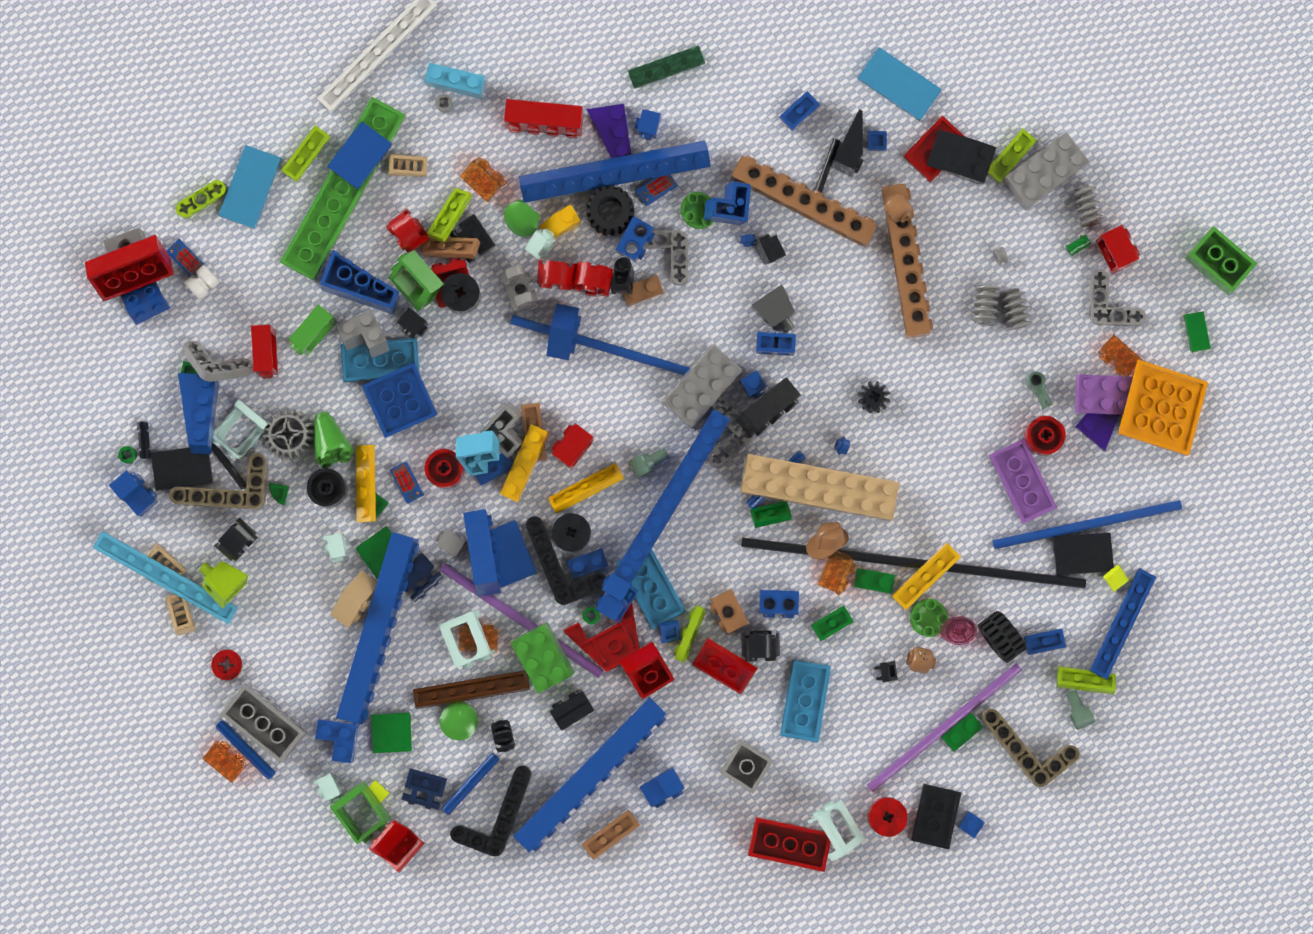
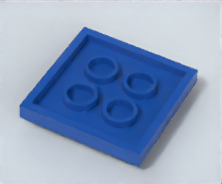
M415 362L362 385L385 438L438 415Z

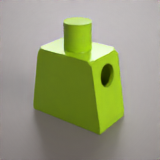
M220 561L214 568L205 562L199 569V572L205 576L202 585L203 589L221 608H224L247 584L248 575L223 561Z

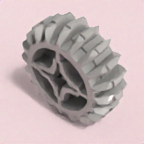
M287 408L284 409V415L278 410L277 418L273 414L270 416L274 420L272 423L268 420L266 421L270 427L264 428L263 431L268 432V434L263 435V439H269V441L264 444L265 446L272 445L268 451L272 453L276 450L275 457H279L282 453V460H285L287 455L289 460H293V454L297 458H301L299 452L302 451V453L307 454L304 447H312L308 444V440L314 441L313 437H309V434H314V430H308V428L312 427L313 423L306 424L309 417L305 416L302 418L303 412L301 411L296 416L295 409L291 410V414H289ZM290 419L297 420L302 425L303 430H294ZM284 421L283 429L274 433L277 425ZM287 430L295 433L290 439L283 436ZM303 436L302 442L293 449L295 439ZM274 439H284L287 450L279 448Z

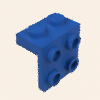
M157 281L121 295L126 311L136 325L170 309L169 303L161 293Z

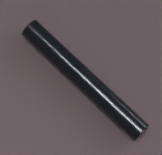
M833 138L815 188L816 191L821 193L840 144L838 139Z
M212 442L213 453L241 489L247 485L221 449Z

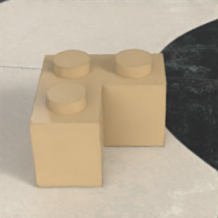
M361 570L341 593L330 615L348 628L353 623L357 624L363 616L361 612L366 610L370 604L368 601L372 600L377 581Z

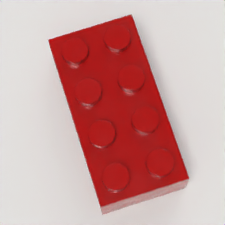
M506 99L504 123L506 129L511 133L528 131V134L539 135L540 132L547 133V136L558 137V134L566 135L567 138L576 139L577 136H582L583 106Z
M156 234L85 262L87 279L103 302L174 275L171 258Z
M755 816L748 856L825 872L831 841L823 830Z

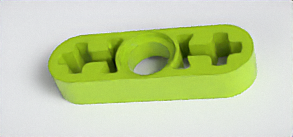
M220 180L212 181L178 202L176 205L177 214L185 219L194 216L223 198L227 193L226 185ZM218 185L219 187L222 186V188L220 189L221 193L218 194L217 192H214L211 194L213 196L212 199L206 192L207 190H209L210 193L215 190L214 186ZM198 195H206L207 200L204 204L197 203ZM191 200L197 206L196 209H194L193 206L188 208L189 212L187 214L185 212H181L183 210V205H185L186 207L192 205L189 202Z

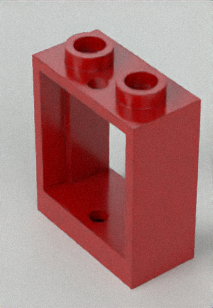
M270 324L251 326L253 372L262 377V379H271L273 375H278L276 329Z

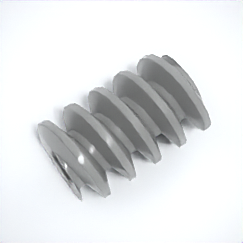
M1084 186L1073 190L1078 191L1073 196L1079 199L1075 204L1081 206L1077 209V212L1083 213L1079 216V220L1084 221L1080 224L1082 228L1098 225L1101 223L1099 220L1104 217L1103 215H1097L1102 208H1096V205L1100 203V201L1094 200L1098 193H1092L1097 186Z
M994 285L978 286L976 290L979 294H976L975 298L979 301L974 302V306L977 309L973 310V313L977 316H973L972 321L983 326H995V324L991 323V320H996L997 317L993 316L992 313L998 312V310L993 308V305H998L999 302L995 301L994 298L1000 297L995 291L1001 290V287Z
M1019 288L1002 291L1000 294L1007 296L1002 299V302L1008 303L1004 306V310L1009 311L1005 314V317L1011 318L1007 321V325L1012 326L1008 330L1023 328L1031 324V321L1025 320V318L1030 316V314L1024 313L1028 306H1022V303L1027 301V299L1021 298L1025 291H1019Z

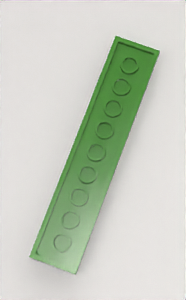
M372 97L354 130L362 121L389 142H392L406 115ZM380 162L359 190L332 170L330 171L280 261L281 264L315 281Z

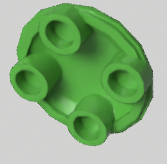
M693 192L683 199L681 215L688 226L694 229H704L712 225L714 221L704 220L706 201L712 197L703 192Z
M518 199L506 207L504 219L507 227L518 236L527 237L536 231L540 215L528 204L524 203L523 200Z
M934 599L919 601L912 608L910 614V622L913 629L925 637H933L940 634L949 621L944 605Z
M451 703L441 713L440 727L443 733L450 739L465 740L472 736L477 729V713L467 703Z

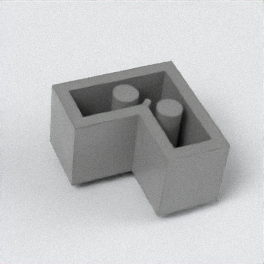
M371 310L336 325L339 336L347 351L365 343L372 358L389 351L387 340Z
M509 401L480 431V433L483 431H493L499 439V451L507 458L524 441L511 428L521 418L523 413Z

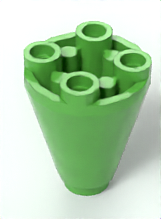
M321 412L315 415L314 435L315 459L322 468H327L333 463H346L350 461L353 448L329 412Z

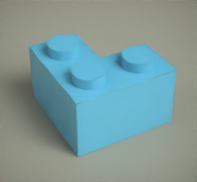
M483 431L478 434L456 437V458L470 476L488 473V462L499 460V439L493 431Z

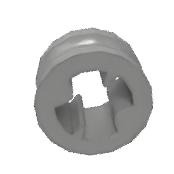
M441 94L436 98L435 104L439 111L446 113L452 109L453 102L449 95ZM443 99L445 101L447 99L448 106L440 107V100Z
M1000 247V250H993L998 266L1002 262L1008 263L1004 247Z

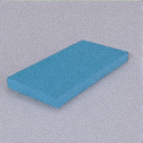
M880 47L858 77L859 81L919 121H921L942 90Z
M245 145L219 216L255 229L282 158Z
M417 338L387 340L389 351L374 358L371 357L365 343L348 351L344 344H341L343 382L375 380L414 362L420 373Z
M651 550L631 585L638 590L635 599L652 630L659 627V623L670 621L685 613L686 610L656 555ZM622 559L616 562L617 566H619Z
M798 660L792 661L780 736L812 742L819 741L831 666Z

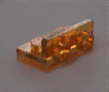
M480 157L472 160L460 175L486 202H489L498 190L507 183L501 173L494 171L490 167L489 162Z
M1114 334L1098 351L1100 359L1107 364H1112L1115 367L1114 371L1120 376H1129L1135 369L1137 360H1143Z
M840 551L833 553L828 557L817 585L832 590L837 595H840L841 591L845 592L848 585L847 576L853 573L856 565L853 563L854 558Z
M464 624L463 627H459V650L477 651V645L469 625ZM483 625L482 630L490 650L497 652L499 629H494V625Z
M215 741L202 759L233 783L246 768L247 764L244 762L246 759L241 754H234L230 751L231 746L225 741Z

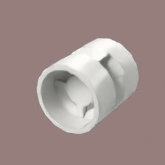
M203 264L196 271V276L191 275L184 283L202 300L209 294V289H214L221 282Z

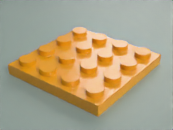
M1137 360L1118 434L1189 456L1208 382Z

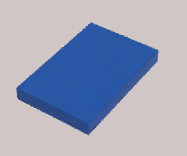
M361 121L327 167L359 190L391 148L392 143Z
M516 520L490 530L491 533L495 534L496 544H493V548L498 553L499 562H496V566L501 572L502 580L499 581L501 588L537 574Z

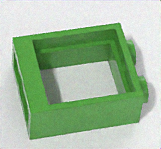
M413 250L409 254L405 252L397 259L398 263L391 268L392 273L388 278L413 307L420 311L433 301L444 284ZM405 268L413 276V278L421 285L424 291H422V289L406 273V271L404 270Z
M318 304L289 337L288 340L292 342L290 347L300 355L304 353L308 356L337 323L336 319Z
M365 781L330 806L356 844L361 841L364 844L374 837L373 832L384 830L388 825L387 822L392 819ZM361 793L381 818V821L364 834L344 809L346 804Z

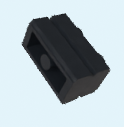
M576 690L568 695L569 699L562 702L559 700L551 705L553 709L550 710V713L561 731L595 711L583 691L579 693Z

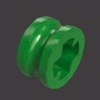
M124 446L119 450L118 457L123 463L131 464L136 460L137 452L130 446ZM131 450L130 454H132V457L125 460V456H123L124 451L128 452Z
M588 607L584 610L583 620L587 624L591 625L599 621L600 613L596 608ZM593 610L597 617L596 619L593 618L594 621L590 622L589 618L586 617V613Z

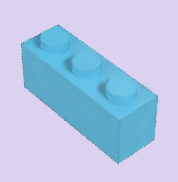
M429 63L425 83L429 87L482 99L486 79L483 75Z

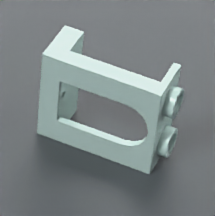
M238 399L234 404L236 407L213 433L212 441L219 448L221 446L226 448V454L233 460L236 458L242 460L265 433L263 431L264 428L270 427L263 418ZM245 414L258 426L241 446L231 448L226 444L225 437L241 416Z
M479 609L439 625L455 668L462 667L464 670L474 666V661L478 659L480 662L486 661L491 658L490 654L495 653V650H490L478 620L481 617ZM465 623H468L477 645V654L471 659L462 656L451 630Z
M831 800L823 805L824 810L822 808L812 813L814 817L807 821L810 824L818 820L835 848L834 851L828 854L831 861L846 855L865 840L842 800L835 803ZM832 810L839 812L854 836L844 842L831 820L830 813Z

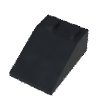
M860 109L832 163V168L850 177L854 173L858 174L864 161L861 159L863 154V111Z
M938 130L926 166L978 185L984 184L997 147Z

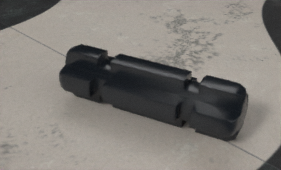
M141 421L137 423V430H139L138 443L139 448H141L139 456L141 459H149L151 452L149 450V432H147L149 430L148 422Z

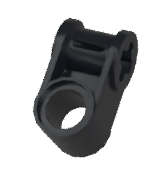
M619 258L614 264L611 280L612 294L627 293L632 295L635 271L628 258Z

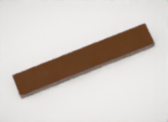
M523 670L413 689L415 708L422 709L530 690L528 674Z

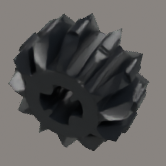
M869 381L868 388L863 385L861 389L864 392H858V396L864 397L859 399L858 403L865 402L862 409L865 410L867 406L870 407L869 413L873 412V408H875L876 413H880L879 406L885 410L887 406L883 402H890L889 398L884 397L888 396L890 392H883L886 385L878 388L879 381H876L874 387L872 382ZM871 393H874V395L879 396V398L876 399L877 402H874L873 399H869V397L872 395Z
M498 720L492 723L491 730L496 750L498 752H508L514 749L515 743L510 722L508 720Z

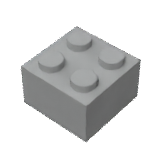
M739 740L720 773L754 794L774 760Z

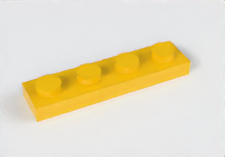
M533 424L530 425L500 492L501 495L519 502L550 432Z
M375 445L355 446L356 519L358 523L376 522Z
M615 462L548 497L557 514L623 480L624 477Z
M947 542L892 594V597L905 610L908 609L961 558V555Z

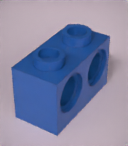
M633 216L615 249L616 253L635 263L638 259L642 260L646 252L644 249L647 242L651 243L655 236L653 232L654 227ZM638 228L646 230V234L642 237L637 236L635 232ZM631 244L637 247V251L632 254L626 250Z
M757 332L756 354L794 356L796 334Z
M760 590L759 614H763V617L775 618V614H783L782 618H794V615H798L799 591ZM768 598L775 602V606L771 610L766 609L764 606V601ZM786 599L793 601L794 607L792 610L784 608L783 603Z

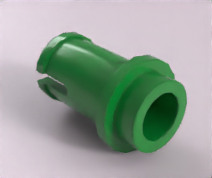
M1080 235L1079 239L1065 246L1070 256L1084 248H1089L1091 242L1087 235Z

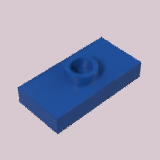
M503 453L499 454V460L488 462V473L476 475L480 485L482 486L509 472L513 463L510 457L507 458Z

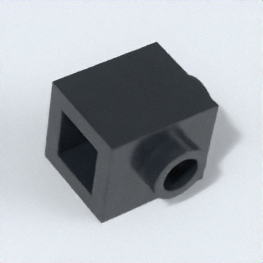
M768 233L760 237V241L754 244L764 265L786 256L777 235L770 236Z
M408 308L397 321L403 328L402 332L409 338L412 336L418 338V336L422 337L428 330V322L411 308Z

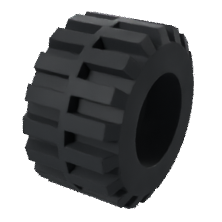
M610 185L607 188L603 186L600 190L596 189L595 193L590 195L586 205L587 218L591 227L596 232L603 233L604 236H607V234L615 236L617 233L619 235L622 234L634 216V204L631 197L628 196L626 191H622V188H614V185ZM607 201L618 203L622 209L621 215L613 221L604 220L599 214V208L603 203Z
M995 611L978 624L980 633L1002 661L1008 663L1026 650V644L1021 635L1003 613Z

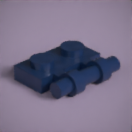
M423 553L412 561L414 562L413 570L407 577L408 586L405 592L407 593L411 588L415 590V593L410 596L414 602L420 598L423 599L426 596L425 593L433 586L436 587L444 577L439 571L434 576L430 573L435 566ZM426 577L428 581L422 587H419L417 583Z
M410 768L405 787L412 789L411 794L403 793L401 800L407 801L410 805L418 804L425 806V809L431 810V808L439 810L441 803L434 801V797H443L448 778ZM418 791L428 793V798L418 797Z

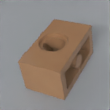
M732 589L710 599L712 603L709 606L714 615L718 614L720 618L718 624L722 632L726 631L729 634L749 624ZM731 607L733 609V616L730 618L724 617L722 614L723 608Z

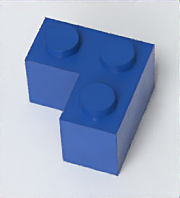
M733 181L725 185L724 199L713 197L706 201L704 220L739 226L748 222L751 184Z
M562 304L556 305L550 326L546 356L569 361L570 354L575 353L576 342H573V338H577L578 327H580L582 316H578V307Z
M126 470L109 485L120 500L125 501L139 517H142L158 503L156 500L157 494L151 488L147 489L143 484L145 480L138 473Z
M611 573L610 577L607 576L603 581L602 590L605 594L598 599L596 610L619 624L638 590L630 583Z
M318 719L315 739L334 741L332 761L353 763L359 724Z
M672 767L641 785L640 789L649 805L659 808L667 803L665 801L666 798L672 796L675 799L682 795V790L685 787Z

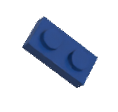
M807 91L782 113L779 118L793 131L820 104Z
M602 548L566 561L572 579L609 566Z
M1062 628L1024 636L1028 655L1066 647Z

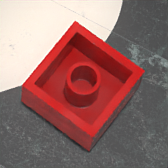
M1123 225L1102 234L1096 240L1112 275L1139 260V250L1136 245H1132L1130 232Z
M576 423L573 426L569 425L563 433L565 437L562 441L557 440L551 448L553 457L570 470L575 467L594 442V437Z
M653 642L619 661L641 699L646 698L675 680Z

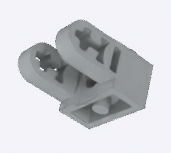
M521 265L506 269V274L501 276L514 313L536 307L535 301H538L535 289L532 291L530 289L529 283H532L529 272L525 273ZM518 286H524L526 288V292L518 295L516 293V288Z

